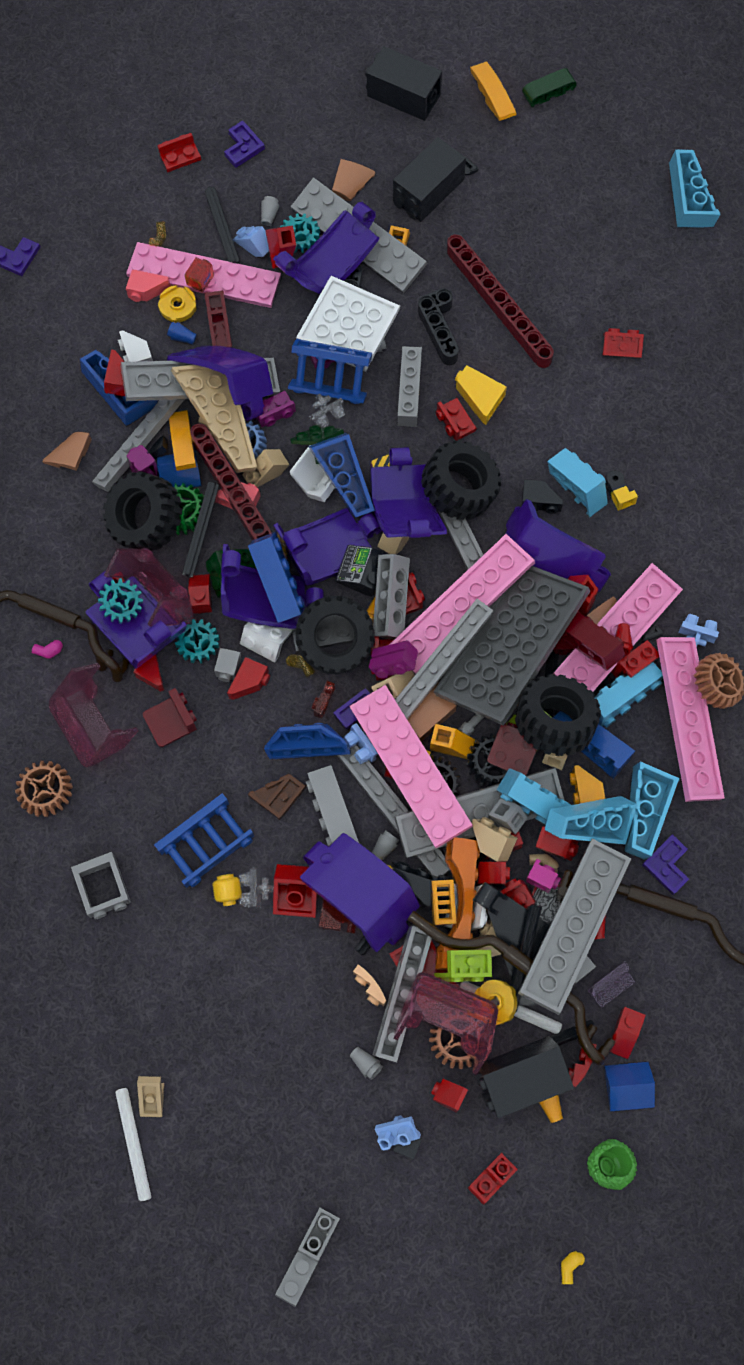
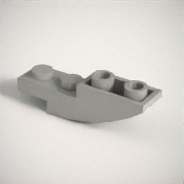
M319 1208L275 1294L276 1297L296 1307L340 1218Z

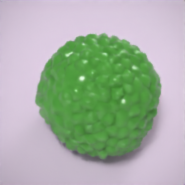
M607 1139L596 1146L587 1161L589 1175L596 1183L607 1189L622 1190L636 1176L637 1162L634 1153L626 1144L616 1139Z

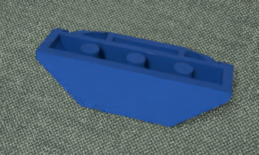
M314 723L313 725L295 724L293 726L280 727L264 747L269 759L351 754L346 740L328 724Z

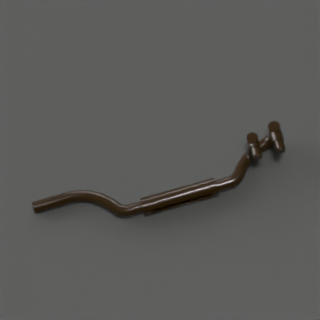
M11 590L0 592V602L5 600L18 603V606L72 629L79 628L86 631L90 647L96 657L98 670L105 671L109 668L114 682H120L123 679L122 675L128 669L129 661L124 657L118 663L112 658L113 650L108 649L106 652L103 650L94 624L81 619V616L29 594H20Z
M568 869L564 872L563 879H561L556 893V898L560 903L573 876V872ZM620 883L616 893L626 896V900L692 922L697 920L708 924L720 948L732 960L744 966V954L729 942L715 916L698 910V907L632 884L627 886Z
M415 911L407 919L433 940L451 949L472 950L492 946L503 954V959L524 975H527L533 963L532 959L511 944L509 946L494 935L458 939L444 934ZM570 992L566 1003L574 1009L577 1042L594 1064L603 1065L611 1053L610 1051L615 1045V1041L612 1038H608L599 1050L595 1048L591 1039L597 1031V1027L590 1024L586 1028L584 1004L577 996Z

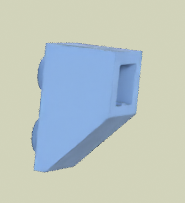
M263 226L242 227L236 232L237 236L233 241L253 256L264 257L269 251L266 230Z

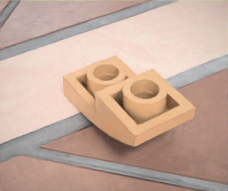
M358 964L353 974L356 975L355 980L364 987L366 984L369 985V988L366 990V994L369 996L367 1000L377 1007L379 1004L384 1007L386 999L379 985Z

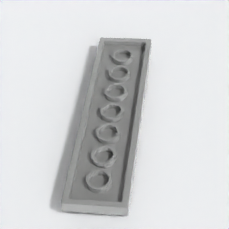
M313 177L291 205V209L300 216L304 213L306 218L312 216L313 221L318 222L317 227H320V231L325 233L344 210L352 214L353 206ZM373 222L369 229L379 237V240L362 262L404 293L425 268L427 261Z
M264 358L268 365L273 394L268 396H274L280 393L274 358ZM176 361L121 362L120 368L126 401L189 399L171 372L172 367L193 364Z
M552 767L526 775L527 778L541 785V788L547 789L557 795V798L564 800L556 768ZM499 784L456 797L470 822L473 819H482V817L491 819L488 814L502 795V793L497 791ZM412 810L394 816L405 857L408 858L436 849ZM531 811L529 814L525 813L527 820L534 819L537 816ZM473 827L457 837L464 839L475 837Z
M593 838L591 839L518 992L519 995L557 1015L561 1013L631 858Z

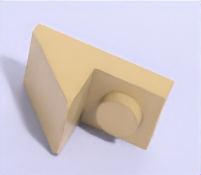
M138 1076L137 1087L140 1117H162L164 1083H161V1077Z

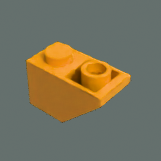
M435 724L430 750L467 759V754L472 753L470 747L474 746L475 739L455 728Z
M579 765L574 766L572 773H569L570 783L575 785L576 793H573L574 805L605 799L603 783Z

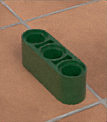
M563 68L524 86L522 93L530 106L534 107L538 103L542 104L549 101L552 97L556 98L566 94V91H573L577 83L569 70Z

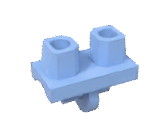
M688 614L685 621L682 622L678 633L687 635L686 637H695L696 647L697 645L705 647L707 642L714 644L719 634L717 622L706 620L704 627L698 626L699 617Z
M357 723L351 726L350 732L343 739L346 740L349 748L356 744L359 746L360 750L354 754L359 764L367 761L374 762L377 759L378 753L366 733L361 730Z
M401 1115L396 1116L394 1121L379 1124L375 1127L378 1135L377 1142L383 1151L390 1149L392 1145L396 1144L409 1145L411 1141L420 1139L421 1136L414 1125L412 1116L403 1118Z

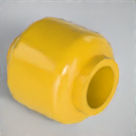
M234 874L217 876V880L212 883L214 899L217 902H223V906L236 904L235 900L242 897L240 879L234 877Z

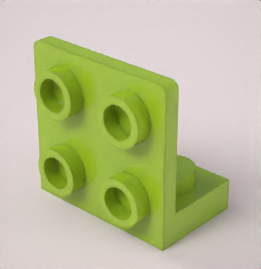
M447 950L448 973H434V977L441 978V982H483L484 977H492L491 950Z

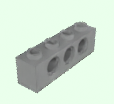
M402 346L398 426L417 427L422 347Z
M396 554L378 556L373 620L375 636L385 639H396L405 630L410 558Z

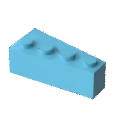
M675 150L669 162L677 227H714L720 212L714 206L715 200L709 194L707 181L702 177V169L694 150Z
M654 662L632 678L628 675L626 677L623 675L619 676L610 685L611 688L605 686L594 698H597L600 704L601 716L599 725L606 728L614 723L615 716L619 713L624 715L631 709L630 705L633 702L639 703L647 696V691L650 689L654 691L661 686L663 674Z
M641 761L633 766L630 801L636 803L637 806L625 844V852L645 860L653 854L679 778Z
M510 768L497 788V791L502 793L500 798L510 802L515 801L520 804L519 806L525 813L533 812L537 815L535 819L545 825L550 809L571 805L563 799L557 798V795L547 789L541 788V785L530 780L521 772Z
M622 796L553 808L549 811L545 830L562 839L591 841L593 838L598 842L626 844L637 804Z

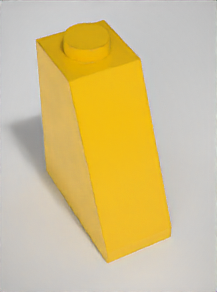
M466 365L464 370H460L456 375V389L481 422L486 425L505 397L507 387Z

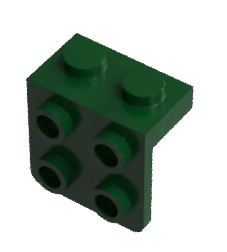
M313 425L307 431L296 433V436L291 438L290 441L291 444L314 445L344 434V431L334 426L320 427V425Z
M249 549L234 550L241 554L242 566L256 569ZM223 550L215 551L205 562L217 598L221 597Z

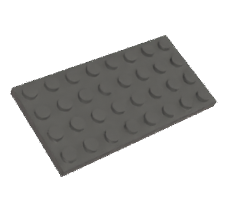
M534 566L529 568L490 606L494 613L447 670L433 691L435 695L504 726L518 705L524 688L534 680L589 595V587Z

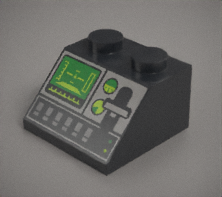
M347 545L335 582L372 597L376 594L378 556L386 555L387 553L373 547Z

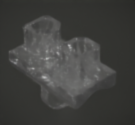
M321 394L316 395L317 402L312 404L314 409L321 407V410L308 418L311 422L314 421L316 425H320L321 428L330 424L325 415L329 411L335 420L345 415L341 405L344 403L342 398L327 406V402L331 400V397L327 395L323 398Z
M250 868V872L240 874V885L242 887L250 886V893L241 894L240 905L251 907L254 910H261V892L262 900H268V892H273L274 886L268 885V878H262L261 885V871H257V868Z

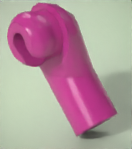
M54 640L45 647L34 644L32 653L50 659L61 652L63 644L59 640Z

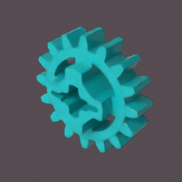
M296 213L295 218L290 215L289 221L283 220L284 225L280 226H293L296 240L295 253L298 249L304 253L305 248L307 250L310 249L311 245L313 246L320 238V227H317L318 222L313 221L312 216L306 218L305 213L302 217H299V214Z
M119 578L118 583L111 580V586L105 584L103 587L105 591L100 590L99 595L103 597L98 599V603L103 604L99 610H105L104 617L106 618L110 615L111 622H114L115 619H118L119 624H122L123 619L130 622V616L136 618L138 615L136 611H141L142 609L138 605L143 603V599L138 598L142 592H136L137 585L135 584L131 587L129 585L130 580H127L126 583L122 582V578ZM112 591L113 598L107 601V596ZM117 598L124 600V604L121 605L120 602H117ZM134 601V606L129 611L128 604Z
M192 619L191 625L185 622L187 624L186 630L176 638L178 641L175 642L176 648H179L177 650L179 655L183 654L185 661L190 658L191 663H194L196 659L202 663L203 658L209 661L210 654L216 655L214 648H219V643L216 641H219L220 638L219 635H216V628L211 629L210 622L204 625L203 619L199 623ZM196 635H197L198 638L200 639V640H199V643H198V646H199V647H197V645L195 644V642H196ZM187 649H192L195 651V653L190 652Z

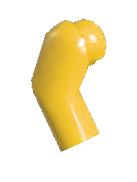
M571 1252L562 1260V1284H573V1270L579 1265H583L585 1257L581 1252Z

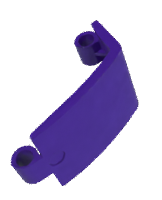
M363 201L359 202L353 207L352 214L344 210L326 232L300 258L296 260L287 251H283L275 255L273 260L276 266L285 274L297 280L303 287L321 294L330 276L344 281L376 245L379 237L369 229L375 220L376 213Z
M201 346L167 356V361L198 365L225 374L235 405H241L245 421L262 415L264 407L262 397L273 394L267 362L264 358L231 347Z
M409 447L390 448L389 466L370 468L371 501L377 521L387 538H421L447 534V529L438 515L435 506L431 505L429 497L425 496V488L422 487V472L426 464L412 465Z
M526 499L521 507H515L507 520V531L505 534L535 560L534 567L566 579L570 576L589 575L598 588V592L602 590L611 576L610 571L601 566L606 558L604 553L540 519L531 500Z
M347 508L287 532H283L278 523L273 525L280 543L306 585H312L336 576L347 545L371 547L367 539L373 537V534L376 533L377 535L382 531L373 512L364 515L356 523Z
M223 544L221 565L223 615L250 623L296 629L297 621L301 615L278 623L257 569L242 566L241 554L230 550L228 544ZM291 575L296 581V591L298 596L302 597L305 608L315 600L324 597V591L316 587L307 589L305 594V582L302 577Z
M104 571L88 584L98 598H103L99 595L100 590L105 591L103 588L105 584L111 586L110 582L113 579ZM131 576L127 579L130 580L129 585L132 587L136 584L135 591L142 592L138 598L143 599V603L138 604L142 609L141 611H136L138 614L136 618L130 616V622L123 619L122 624H119L118 619L111 622V616L109 615L105 618L104 614L106 611L99 610L103 604L98 602L87 609L85 613L114 647L137 669L185 632L187 624L184 621L178 624L137 579ZM112 591L108 594L107 601L113 598ZM117 598V602H120L121 605L124 604V600ZM134 601L128 604L129 611L133 608Z
M342 833L329 847L318 841L303 856V859L310 867L300 876L302 882L354 923L362 931L374 951L378 952L386 942L395 946L407 933L409 927L406 921L411 913L420 907L414 892L401 876L347 834Z

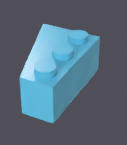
M565 448L547 461L549 473L565 490L569 489L576 496L574 500L577 504L582 502L587 508L586 514L589 517L608 504L605 478L593 471L588 463L582 462L576 453H571Z

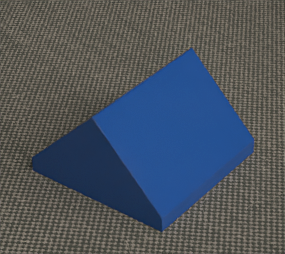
M194 450L196 468L176 470L174 454L157 457L159 477L169 481L172 487H174L175 483L178 487L185 483L186 488L190 484L193 488L202 486L196 450Z
M649 1062L604 1066L610 1111L655 1107V1081Z

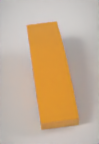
M488 62L470 67L473 77L478 82L479 90L485 96L487 106L498 120L501 121L515 116V108L501 81Z
M188 410L174 412L169 418L176 470L196 468Z

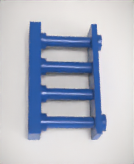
M301 339L295 340L292 345V353H296L299 356L297 377L289 383V390H293L295 393L305 392L348 400L353 404L364 403L367 393L361 392L363 368L369 366L372 360V352ZM307 356H313L318 359L315 383L304 381ZM327 359L334 360L337 363L334 386L323 385L325 360ZM346 363L356 366L353 390L342 388L344 364Z
M223 793L154 844L161 855L164 853L169 854L184 873L186 878L182 880V883L186 888L196 886L202 880L200 877L241 846L245 848L253 841L254 834L252 830L249 829L244 833L227 811L229 802ZM215 814L222 817L237 837L228 846L210 824V818ZM198 827L203 828L220 849V852L211 859L193 837V831ZM181 840L189 844L203 863L194 872L176 850V844Z

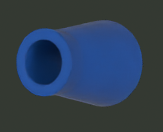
M172 322L167 332V336L171 337V340L192 345L197 337V334L179 322Z

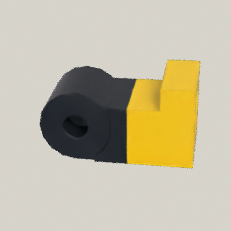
M617 470L609 472L605 486L617 510L619 511L636 504L638 496L635 490L629 492L624 483V475Z

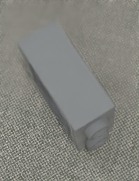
M112 852L71 867L86 913L90 918H103L107 915L106 912L113 909L121 911L127 908L126 904L131 903L117 860ZM111 866L121 896L92 907L82 877Z

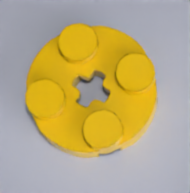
M170 286L160 294L158 302L160 313L171 322L186 321L197 310L195 295L187 287L178 288V286ZM175 301L178 303L182 302L180 306H174Z
M488 980L481 987H478L474 993V1010L482 1018L481 1020L489 1025H501L511 1021L517 1009L516 991L502 980ZM495 996L499 1000V1005H497L496 1009L494 1004H491V1000L495 999Z

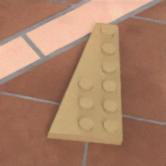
M198 365L172 367L171 372L236 473L255 471L257 464L241 405H235L226 375Z

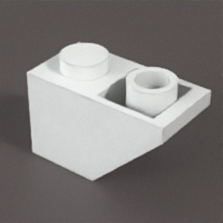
M119 331L121 339L118 342L121 351L125 350L126 355L123 356L125 362L153 361L147 341L125 331Z

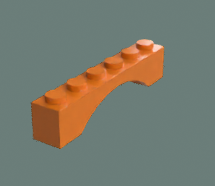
M455 837L448 841L446 845L445 862L451 870L457 889V924H453L448 933V936L453 938H473L471 924L474 922L475 913L472 910L473 903L475 902L473 898L476 895L474 886L478 878L476 862L480 856L477 840ZM440 944L437 947L435 969L448 971L447 950L457 949H451Z

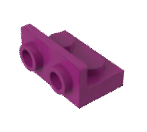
M286 391L263 400V414L256 419L261 428L264 426L270 427L281 418L291 417L296 412L295 403L290 400Z

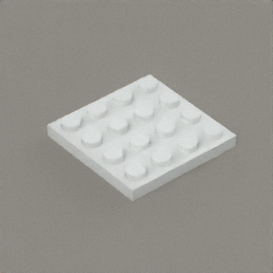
M330 276L296 339L372 352L373 359L397 316L400 305ZM365 366V367L363 368V371L366 372V370L368 369V367Z

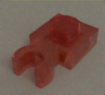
M327 681L320 697L315 698L312 705L315 717L323 718L335 690V683Z

